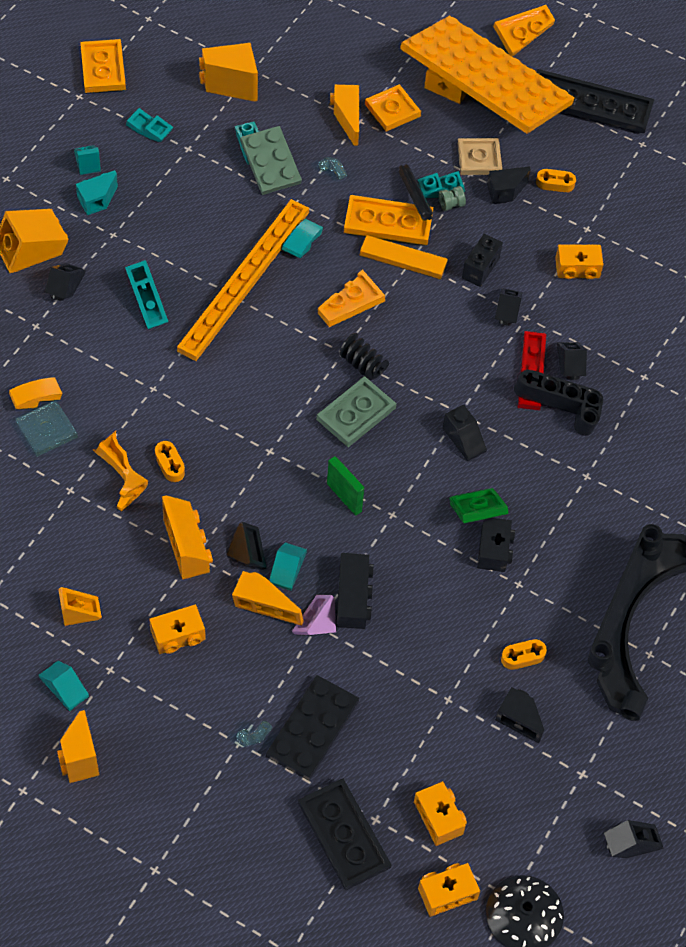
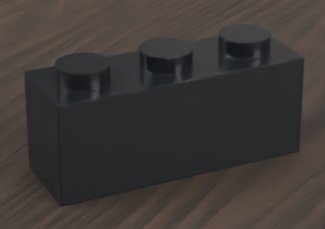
M341 553L336 626L338 628L365 629L366 620L371 621L372 606H367V599H372L373 585H368V578H373L374 564H369L370 555Z

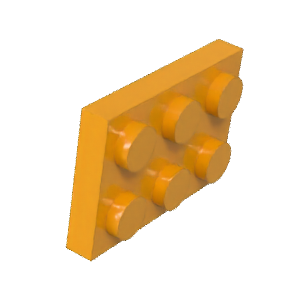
M121 39L80 42L85 93L126 90Z

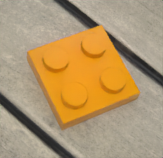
M400 84L365 99L366 107L385 131L421 117V110Z

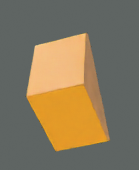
M64 587L58 589L65 626L102 618L97 596Z

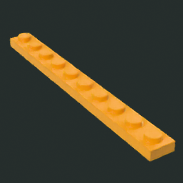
M292 199L288 202L177 346L178 353L194 361L198 360L281 251L283 244L293 230L309 214L308 207Z

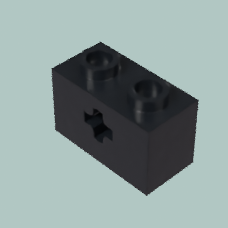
M483 234L464 262L462 279L481 287L500 259L503 242Z
M499 518L483 519L478 569L505 572L507 564L512 563L513 550H509V544H513L515 538V530L511 529L512 520Z

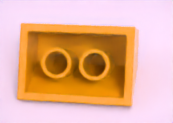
M167 495L162 496L163 520L182 580L210 573L209 563H213L210 549H205L204 543H206L204 530H199L197 523H200L197 509H192L190 501Z

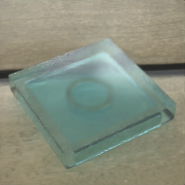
M56 400L15 419L17 426L37 457L78 438L76 430Z

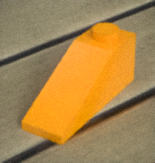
M335 84L334 93H330V105H334V115L353 145L358 146L359 85Z
M242 572L232 594L235 607L302 626L304 621L301 609L261 574Z

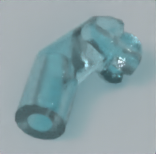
M325 157L319 162V167L322 171L327 169L334 171L339 180L344 179L348 175L337 158Z
M262 721L254 732L249 733L247 729H243L237 733L236 738L240 741L239 744L245 747L258 744L269 734L272 726L269 722Z

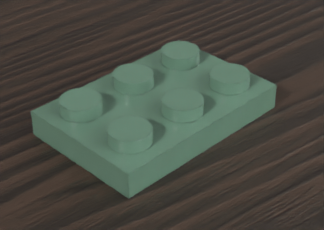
M280 126L241 137L240 142L262 195L301 184L302 179Z
M364 376L318 413L316 420L349 448L395 410L397 403Z

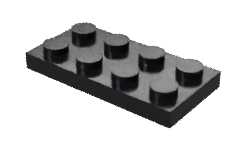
M316 675L268 749L266 757L309 781L357 706L359 697Z
M344 778L298 799L302 812L345 891L391 868L392 864Z

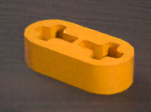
M542 169L536 177V185L540 189L549 191L571 192L576 183L575 175L568 171Z
M169 441L159 442L155 446L156 460L168 481L179 482L185 475L184 463L173 443ZM165 450L166 452H169V458H167L166 455L161 451ZM170 465H173L175 470H178V473L171 471Z
M537 639L509 645L503 650L501 663L510 670L539 664L545 658L546 645ZM535 648L536 651H540L539 655L536 656L534 652H531V649ZM509 654H512L513 657L517 656L516 661L508 658Z

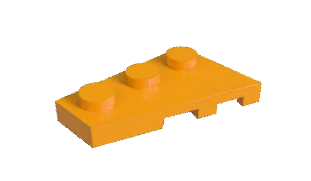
M547 5L496 21L493 27L509 55L513 57L554 24L555 19Z
M363 269L357 274L358 277L345 284V288L342 291L334 293L318 307L319 316L329 327L385 302L384 293Z

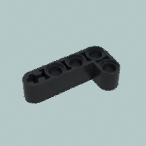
M528 369L521 372L514 385L515 394L521 398L576 414L574 428L580 435H590L600 420L603 396L596 389Z

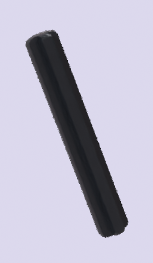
M407 164L404 166L400 165L399 174L422 220H431L433 212L411 168Z

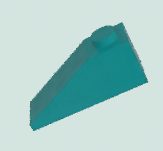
M146 260L125 267L147 328L151 329L168 323L169 321Z

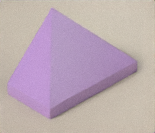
M316 595L303 614L304 622L302 626L296 624L292 632L298 635L336 632L335 598L332 595Z

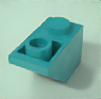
M116 171L103 173L100 176L83 180L76 184L77 198L87 215L107 209L118 187Z

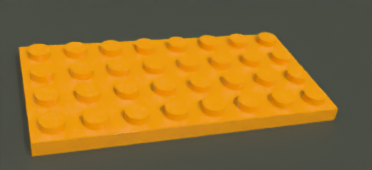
M450 15L401 43V50L526 134L571 106L575 99L567 91L559 88L550 80L545 79L536 73L535 70L527 67L518 59L513 58L503 49L498 48L489 42L488 39L481 37L471 28L466 27Z

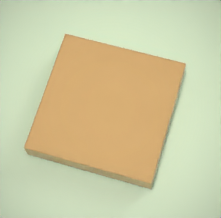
M499 138L458 139L461 175H489V171L502 170Z

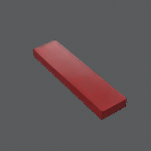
M524 332L521 372L528 369L544 373L545 333ZM521 397L518 398V408L540 410L541 403Z

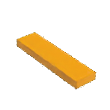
M366 235L360 250V256L438 279L442 278L448 261L447 258Z

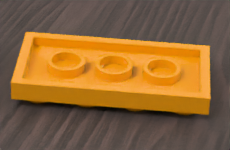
M350 195L344 233L428 245L432 219L422 220L415 204Z

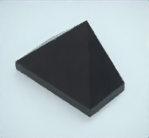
M245 522L239 523L226 555L249 566L264 570L267 567L259 527Z

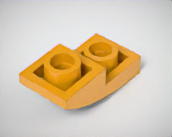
M55 377L17 386L9 390V395L16 409L37 408L39 401L60 400L62 391Z

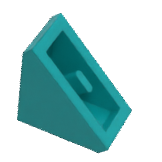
M91 145L74 148L80 175L101 171L98 147Z
M284 543L277 550L269 581L274 586L291 591L306 556L307 549Z
M57 661L39 674V678L69 711L89 697L88 692L69 665Z

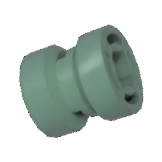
M461 186L453 187L450 191L446 189L439 191V202L443 211L451 210L455 206L457 208L465 206L466 198Z

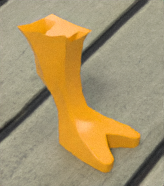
M115 431L107 439L99 443L98 448L93 449V451L109 463L124 479V485L119 493L121 497L117 504V509L123 511L146 489L148 480L131 468L126 451L118 444Z

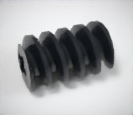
M353 333L344 341L340 349V356L346 359L349 364H352L361 375H365L370 381L374 380L387 369L389 361L384 360L381 362L383 356L381 354L376 356V349L370 350V344L363 345L365 340L363 338L358 339V334Z

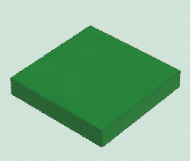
M334 456L328 460L327 485L356 516L362 512L365 487Z
M494 488L450 497V505L463 523L508 514V506Z

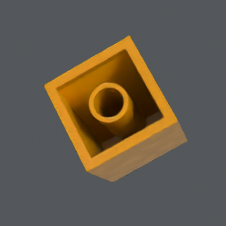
M251 43L202 48V57H199V66L202 71L199 72L200 83L205 85L206 92L249 101H258V71Z
M52 209L5 211L0 224V256L9 273L17 272L62 255L69 240Z

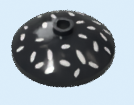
M520 875L503 880L493 889L486 905V921L492 935L505 947H548L555 941L562 929L564 911L559 896L550 885L538 878ZM523 905H529L532 910L525 911Z

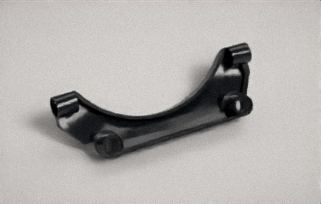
M647 524L643 527L588 655L589 665L600 671L597 684L609 710L631 721L640 720L648 701V696L635 676L629 656L628 636L633 614L643 598L652 589L667 579L686 572V535L663 533L661 528L654 524ZM596 653H602L605 657H600Z

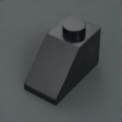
M530 166L489 171L487 186L492 204L512 202L528 184L531 171Z
M68 263L51 267L45 293L51 294V298L60 301L72 297L84 277L86 269Z
M505 288L501 289L495 319L499 320V324L511 326L512 323L517 322L523 292Z
M557 342L561 374L569 380H578L580 376H586L587 349L579 342Z
M464 404L445 414L442 429L467 461L487 451L478 423Z
M511 687L498 709L495 720L540 743L544 727L534 698L521 689L517 690Z
M627 820L604 832L607 841L606 846L612 857L630 858L664 848L655 824Z

